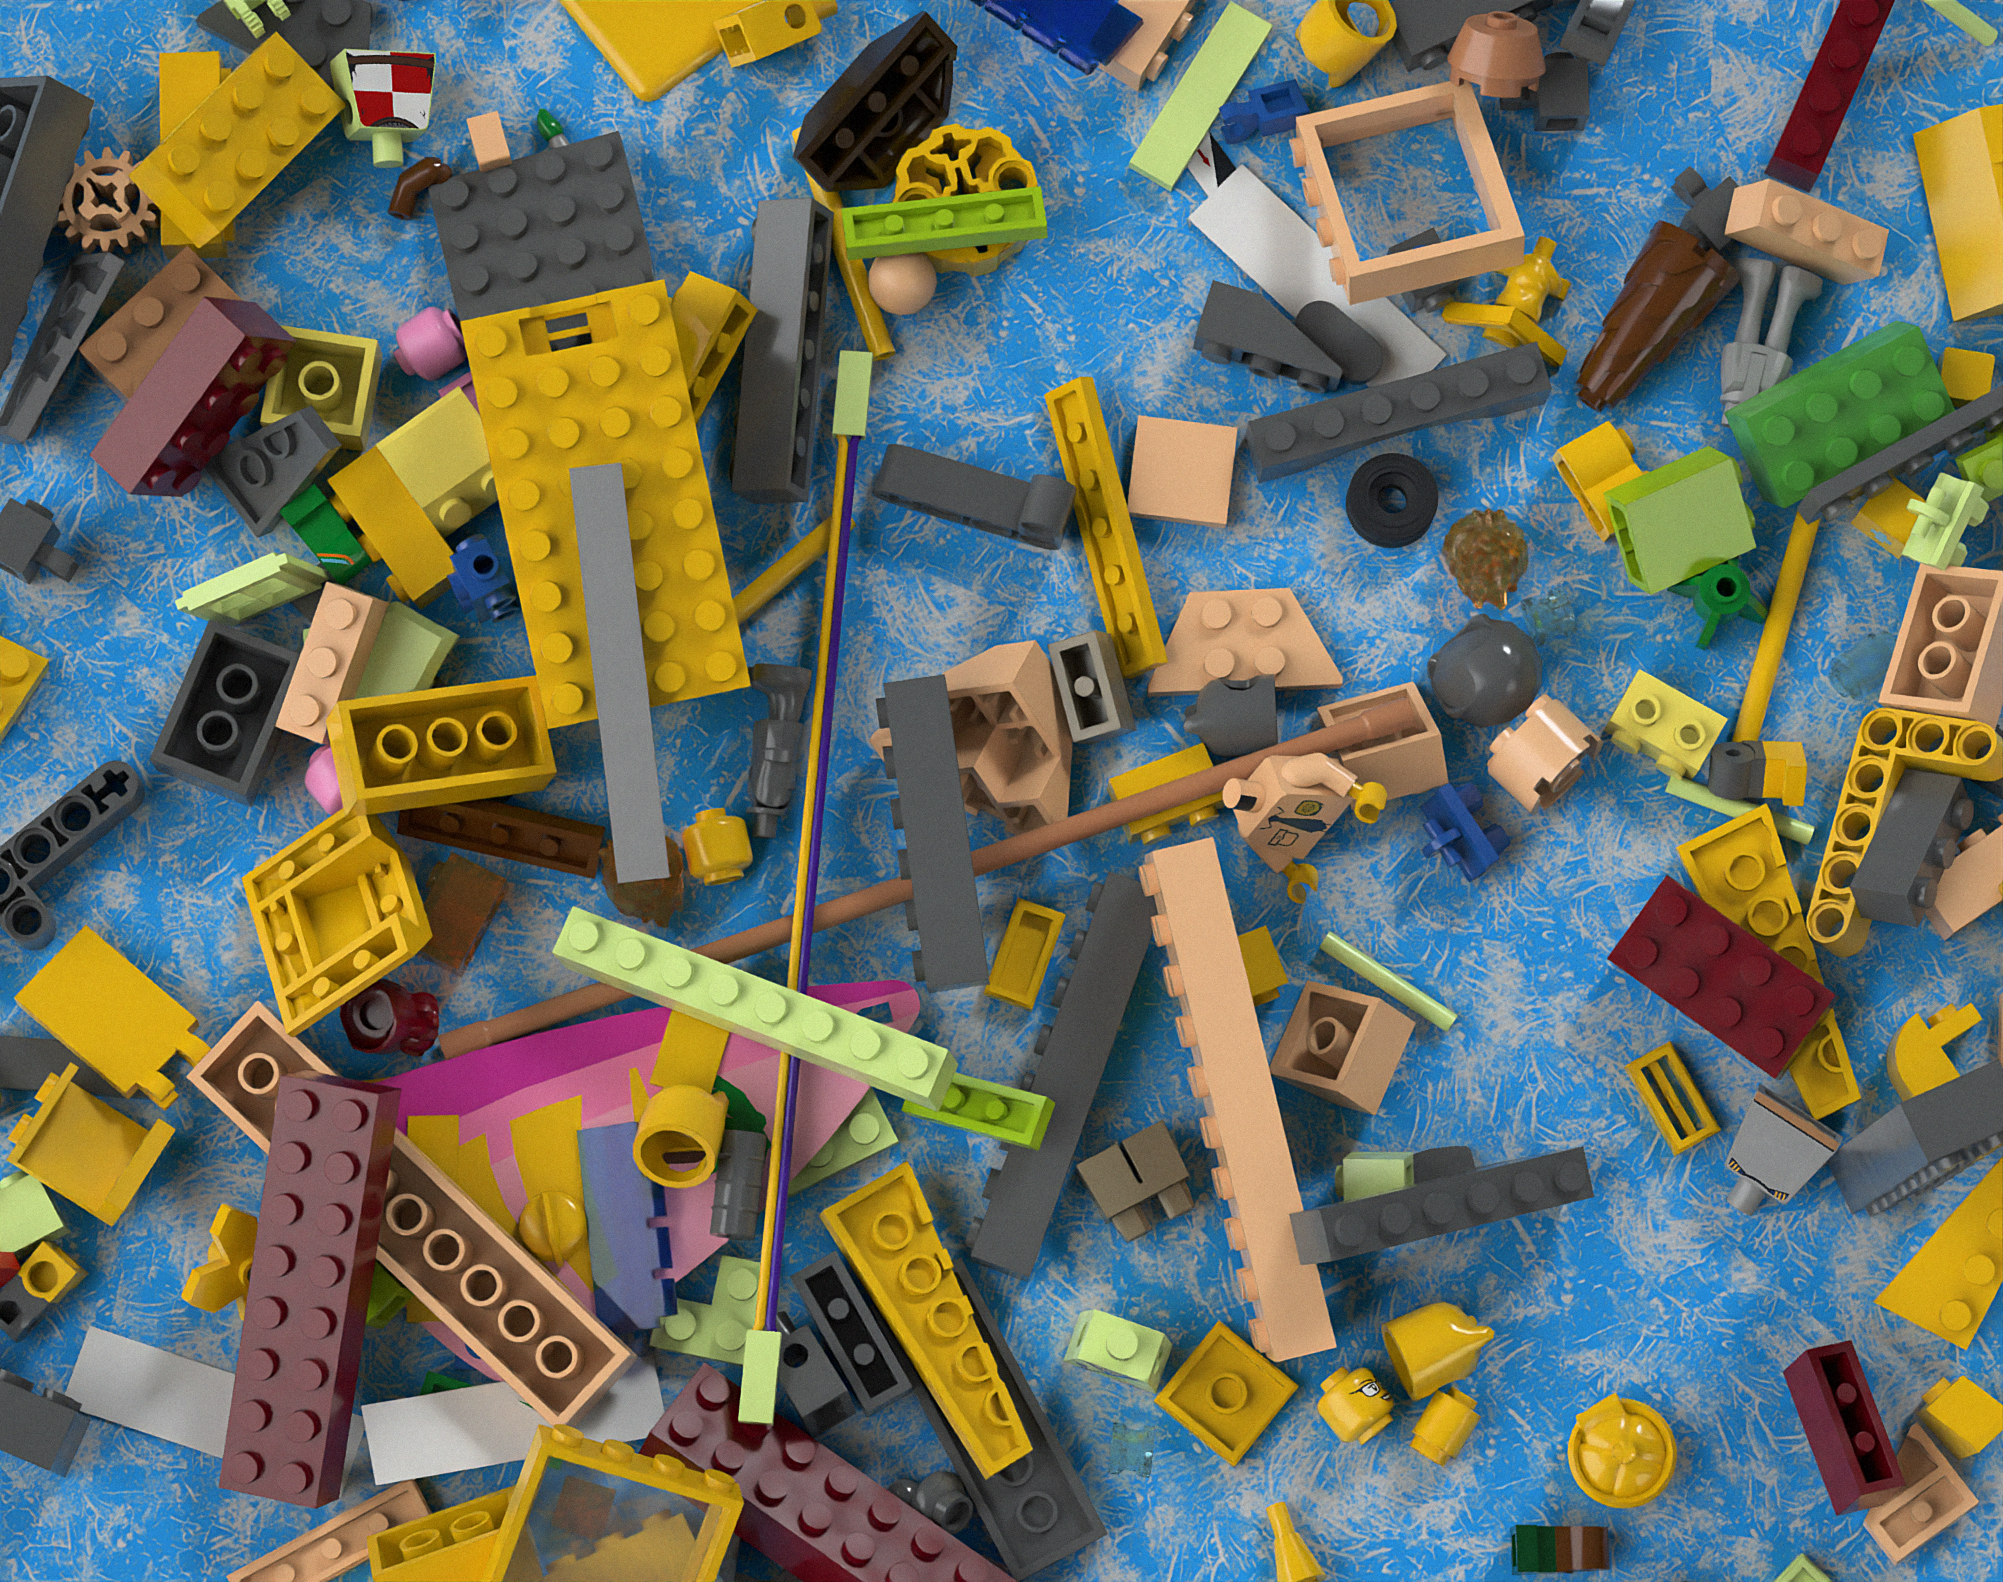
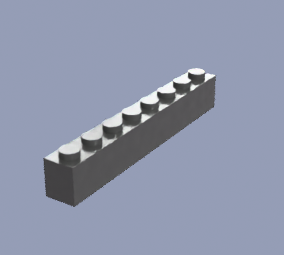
M1110 871L1105 884L1096 881L1094 883L1085 908L1086 911L1094 913L1087 932L1080 929L1077 930L1068 958L1077 961L1071 979L1060 977L1051 1002L1052 1006L1060 1008L1053 1027L1046 1024L1043 1025L1034 1049L1035 1054L1042 1056L1036 1075L1026 1072L1020 1088L1023 1091L1046 1096L1056 1102L1039 1151L1001 1141L999 1149L1008 1152L1001 1171L994 1168L991 1169L982 1194L983 1198L991 1200L984 1219L974 1216L964 1246L973 1248L970 1257L971 1262L1026 1282L1029 1281L1149 946L1153 934L1150 917L1158 915L1154 895L1145 897L1141 882Z

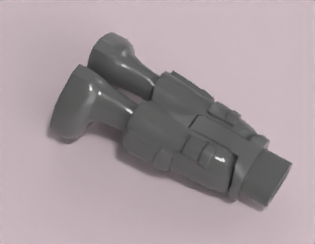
M757 663L754 667H747L751 683L749 687L761 691L767 696L769 719H760V721H754L752 757L747 788L751 807H746V814L754 815L752 837L775 839L778 817L785 816L792 790H795L796 768L794 766L803 724L798 721L801 716L805 695L810 688L812 670L787 665Z

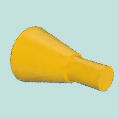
M1278 1502L1268 1506L1266 1512L1276 1538L1274 1540L1277 1582H1323L1327 1575L1300 1534L1295 1532L1285 1502Z

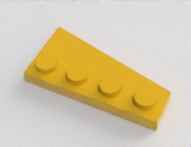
M2003 1156L1971 1190L1969 1195L1938 1227L1936 1232L1905 1264L1887 1287L1873 1300L1874 1303L1966 1351L2003 1281Z

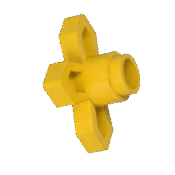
M228 1204L220 1206L209 1230L214 1241L208 1249V1263L192 1269L181 1294L183 1300L194 1307L216 1313L236 1299L240 1319L244 1321L258 1229L257 1217L248 1211Z

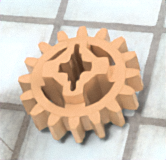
M104 147L102 158L95 159L89 150L85 151V164L79 166L73 163L74 173L70 182L65 187L58 208L61 212H59L57 224L59 228L69 227L65 236L71 244L82 239V248L86 254L90 255L97 245L101 246L103 253L109 252L112 254L113 246L120 245L127 255L131 253L129 241L136 238L144 244L148 242L143 230L145 226L158 228L159 220L151 210H159L160 208L129 178L128 175L141 163L138 162L132 166L133 158L130 151L125 150L119 159H114L110 147ZM106 173H114L112 176H98ZM81 190L84 193V202L77 208L79 213L76 215L75 201L78 192ZM139 190L140 204L137 213L133 214L131 202L137 197L136 192ZM95 192L109 201L116 200L120 213L106 204L100 205ZM102 229H117L114 231L107 232L101 231Z

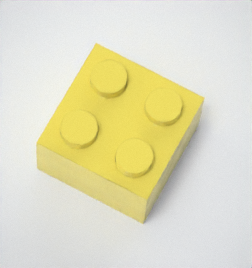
M280 325L296 340V343L288 352V360L283 369L267 381L260 418L262 428L301 409L312 406L340 442V448L366 452L383 359L378 340Z

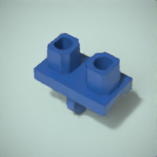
M1449 782L1439 788L1429 800L1419 807L1428 820L1422 826L1432 840L1421 851L1426 859L1441 853L1448 866L1451 868L1457 864L1470 883L1482 876L1500 859L1499 855L1511 844V840L1502 826L1494 823L1481 830L1472 817L1473 814L1477 813L1484 806L1483 798L1474 784L1468 783L1453 788Z

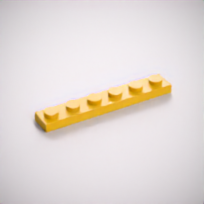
M1078 377L1044 394L1066 480L1076 487L1074 510L1106 631L1111 634L1123 679H1133L1169 662L1093 377Z

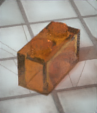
M451 852L446 863L440 860L436 863L426 882L425 887L431 891L423 906L433 937L416 955L462 978L510 888L505 878Z

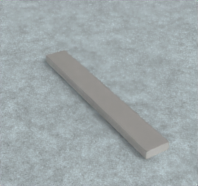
M621 463L569 468L617 882L626 883L670 877L622 465Z

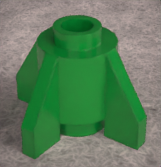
M1739 556L1729 559L1723 565H1716L1710 568L1703 576H1692L1667 589V591L1689 599L1693 598V607L1697 615L1705 621L1695 646L1699 649L1705 650L1714 630L1719 624L1733 621L1737 616L1762 624L1766 618L1768 610L1750 593V583L1746 575L1738 568ZM1717 588L1725 591V597L1718 593Z

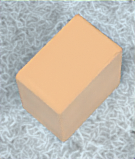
M498 111L468 118L466 121L481 173L512 164Z

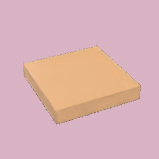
M1138 415L1127 502L1129 516L1225 528L1238 427Z

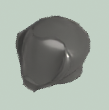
M1484 613L1473 616L1456 636L1431 656L1427 662V675L1431 679V686L1440 704L1450 718L1454 720L1460 718L1477 727L1484 728L1507 723L1532 705L1542 685V660L1533 639L1512 622L1490 619Z

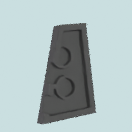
M309 406L227 445L218 454L212 456L204 468L258 538L272 532L283 518L278 511L307 489L341 447V444L315 409Z

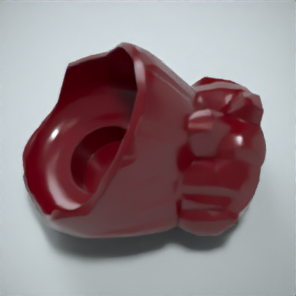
M379 979L340 1006V1020L350 1045L353 1049L366 1054L384 1055L401 1050L409 1056H423L434 1045L438 1037L439 1007L434 995L424 991L411 994L405 987L387 979Z

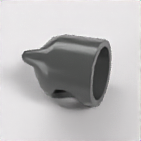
M1274 674L1257 675L1248 680H1229L1223 677L1211 680L1200 690L1196 704L1186 707L1184 711L1186 719L1183 725L1185 731L1197 734L1207 750L1214 755L1226 758L1242 757L1278 744Z

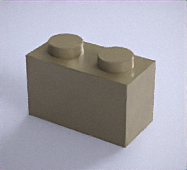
M1094 630L1048 644L1074 743L1091 745L1137 731L1110 633Z

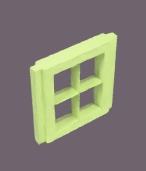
M272 552L183 591L184 597L175 600L179 611L206 621L211 619L233 627L321 589V583L329 580L325 569L287 553L277 554Z

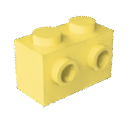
M1639 669L1603 731L1612 735L1611 742L1620 749L1634 755L1640 751L1656 760V768L1670 777L1672 775L1679 780L1683 776L1692 780L1701 768L1728 719Z

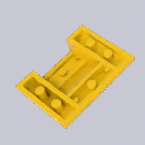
M342 808L241 878L285 1031L292 1038L415 956L433 937L409 859L376 814L345 818L344 808Z

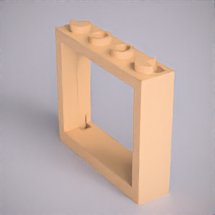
M1464 80V84L1457 87L1451 81L1296 117V138L1289 139L1293 152V163L1295 168L1302 166L1307 177L1302 179L1304 196L1308 207L1316 206L1320 218L1315 220L1319 242L1322 248L1330 246L1333 258L1329 259L1332 281H1336L1337 286L1343 285L1349 305L1524 264L1525 234L1471 82ZM1452 118L1491 231L1360 262L1322 148Z

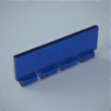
M969 0L979 7L985 5V11L1013 29L1020 30L1022 28L1024 36L1052 54L1059 52L1060 59L1087 76L1094 72L1100 65L1099 63L1107 66L1144 24L1141 17L1114 0Z
M636 1121L577 1130L596 1315L615 1335L661 1328L660 1318L678 1315L675 1279L665 1278L656 1280L655 1271L673 1269L669 1227L650 1228L649 1220L668 1217L665 1188L663 1185L650 1180L647 1176L644 1177V1174L638 1169L633 1159V1142L639 1123Z

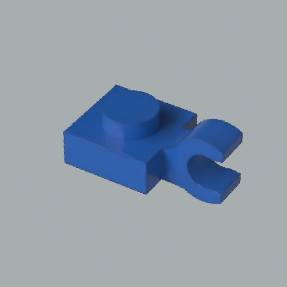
M1296 79L1249 90V101L1242 103L1232 102L1219 107V113L1225 125L1221 127V132L1226 144H1237L1246 140L1256 128L1260 129L1263 137L1296 129V117L1310 114Z

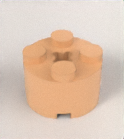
M1547 694L1541 695L1533 702L1525 713L1528 719L1516 731L1508 727L1497 736L1489 747V750L1494 755L1487 763V767H1489L1488 774L1532 815L1537 814L1539 805L1545 810L1561 798L1584 774L1585 771L1580 767L1585 755L1588 754L1594 760L1603 746V741L1560 700H1552Z

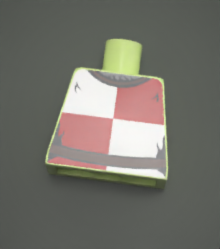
M344 49L330 61L335 93L347 104L340 111L344 134L349 140L372 141L373 165L375 167L394 168L402 166V142H414L427 131L436 53Z

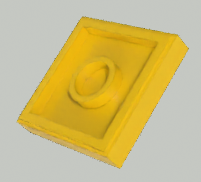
M1218 1320L1154 1399L1153 1403L1234 1468L1299 1385Z

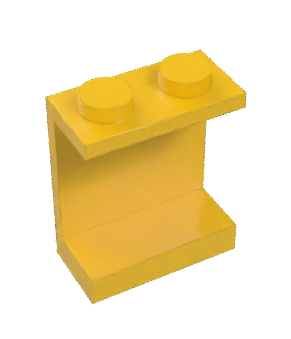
M70 1062L60 1077L51 1072L34 1098L43 1104L34 1117L24 1113L7 1138L16 1145L6 1160L112 1227L128 1206L176 1129L159 1118L149 1131L71 1082L79 1067Z

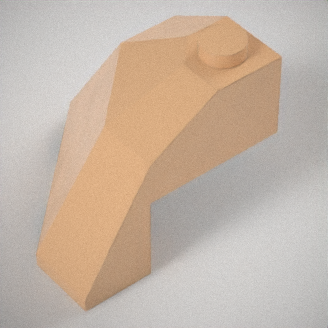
M1037 641L994 646L942 673L941 675L945 674L965 811L977 816L981 809L998 817L1006 823L1004 830L1014 835H1019L1068 818L1073 738L1053 665ZM879 728L872 734L869 740L883 762V749L892 748L890 728Z

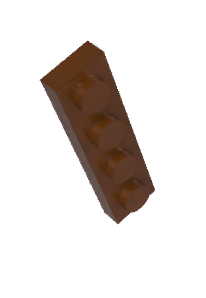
M486 799L400 810L397 834L595 879L600 865L606 827Z

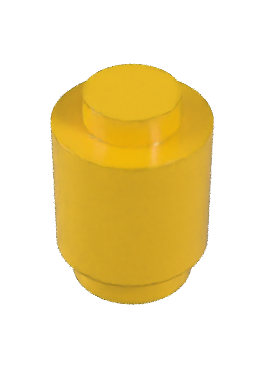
M1452 1386L1447 1394L1437 1390L1411 1432L1415 1436L1409 1446L1444 1468L1450 1457L1453 1459L1457 1458L1481 1419V1416L1473 1411L1478 1402Z

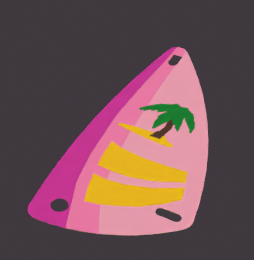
M899 980L807 986V996L857 1014L863 1008L889 1002L893 1022L883 1025L904 1033H908L920 1012V1000L917 992L908 983ZM665 1006L537 1033L475 1050L447 1061L443 1060L374 1083L401 1089L396 1127L406 1137L408 1116L459 1115V1187L522 1247L523 1245L518 1234L519 1217L524 1206L534 1196L544 1191H561L573 1196L583 1206L588 1218V1234L583 1246L572 1257L565 1259L564 1266L558 1267L555 1262H545L536 1257L534 1258L608 1328H611L649 1303L730 1240L710 1235L711 1206H713L716 1186L714 1181L717 1178L719 1158H717L715 1168L707 1180L697 1186L682 1189L666 1187L650 1180L638 1169L633 1159V1142L643 1110L649 1100L662 1089L661 1087L649 1084L672 1011L670 1008ZM730 1032L711 1095L718 1091H723L729 1100L725 1130L749 1131L767 1135L766 1164L763 1168L761 1184L763 1189L760 1192L758 1212L766 1207L781 1051ZM800 1060L789 1183L831 1138L871 1087L870 1085L805 1060ZM705 1151L667 1152L663 1155V1160L670 1169L685 1172L696 1168L704 1159L706 1153ZM419 1322L437 1340L469 1365L495 1381H504L482 1359L472 1357L467 1352L465 1343L445 1323Z

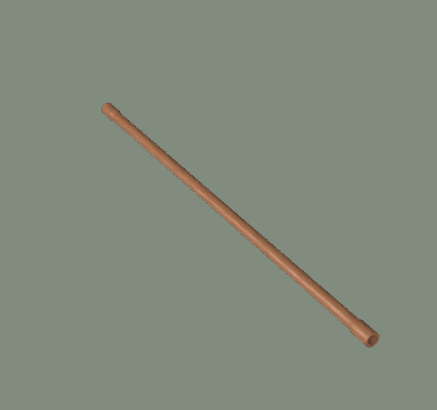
M1403 697L1366 710L1354 718L971 851L974 877L1224 790L1227 781L1232 778L1248 780L1263 760L1272 755L1304 756L1312 753L1328 754L1365 740H1376L1416 726L1412 708L1407 697ZM901 876L815 906L812 934L903 903L905 900L914 899L911 879L901 880ZM794 914L689 951L723 964H728L791 942ZM599 981L488 1021H477L440 1034L438 1038L447 1061L475 1050L509 1041L636 995Z

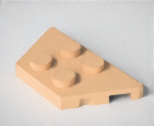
M1290 588L1189 592L1165 646L1169 663L1155 668L1147 687V697L1199 695L1200 690L1211 680L1221 677L1229 680H1248L1257 675L1274 674L1275 691L1339 689L1343 683L1340 672Z

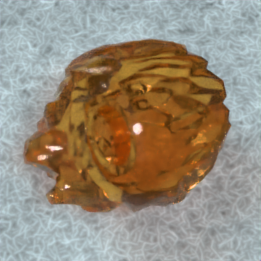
M1487 508L1483 512L1474 509L1472 513H1468L1464 518L1455 521L1444 537L1441 552L1445 558L1446 565L1449 567L1450 574L1456 578L1462 593L1470 598L1477 609H1482L1483 603L1487 602L1497 607L1500 611L1504 610L1505 606L1508 605L1507 592H1515L1518 589L1517 583L1521 576L1526 573L1529 565L1528 546L1524 539L1523 530L1514 521L1507 518L1504 510L1498 509L1495 512Z
M665 835L670 877L618 883L613 840H607V848H601L598 854L604 863V868L601 870L603 875L601 883L605 887L608 898L619 912L628 917L641 918L642 923H648L653 919L658 927H668L674 910L678 912L684 911V880L681 876L684 872L683 857L677 843Z

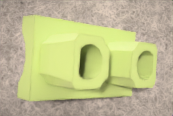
M1940 472L1925 503L1910 499L1906 507L1909 512L1918 516L1902 551V555L1910 560L1943 571L1946 570L1947 566L1961 567L1968 552L1966 545L1959 542L1967 525L1976 527L1983 522L1989 509V505L1980 497L1984 488L1974 482L1960 480Z

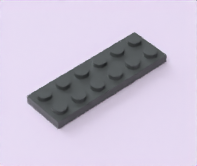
M959 1258L952 1262L954 1265L952 1270L963 1296L967 1295L974 1311L972 1316L982 1340L990 1348L997 1365L999 1378L1005 1383L1033 1448L1029 1454L989 1479L985 1480L875 1304L870 1305L869 1308L911 1383L920 1405L958 1477L962 1480L965 1490L1011 1577L1020 1582L1099 1540L1108 1533L962 1258Z

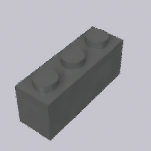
M1911 769L1904 770L1850 884V889L1861 918L1912 927L1919 926L1926 909H1930L1936 900L1937 885L1944 870L1949 869L1954 861L1956 844L1963 829H1968L1973 819L1974 805L1972 800L1968 798L1962 777Z
M836 1251L790 1276L793 1287L867 1418L912 1393L913 1387Z

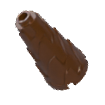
M1659 220L1650 231L1648 239L1627 272L1623 282L1625 285L1603 320L1602 326L1604 328L1584 360L1580 376L1575 383L1581 389L1576 395L1577 398L1596 412L1601 413L1605 407L1613 410L1622 399H1625L1635 391L1659 362H1665L1692 328H1699L1741 279L1738 272L1712 248L1707 252L1697 244L1700 240L1671 223Z

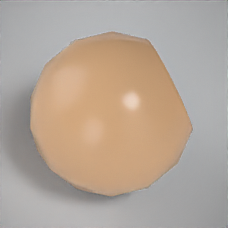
M922 252L876 257L869 271L870 294L876 305L888 313L897 315L916 314L930 303L936 290L937 278L935 267L929 257Z

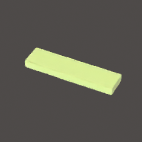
M1230 1L1131 158L1129 168L1171 192L1220 114L1219 107L1228 102L1271 33L1273 25Z

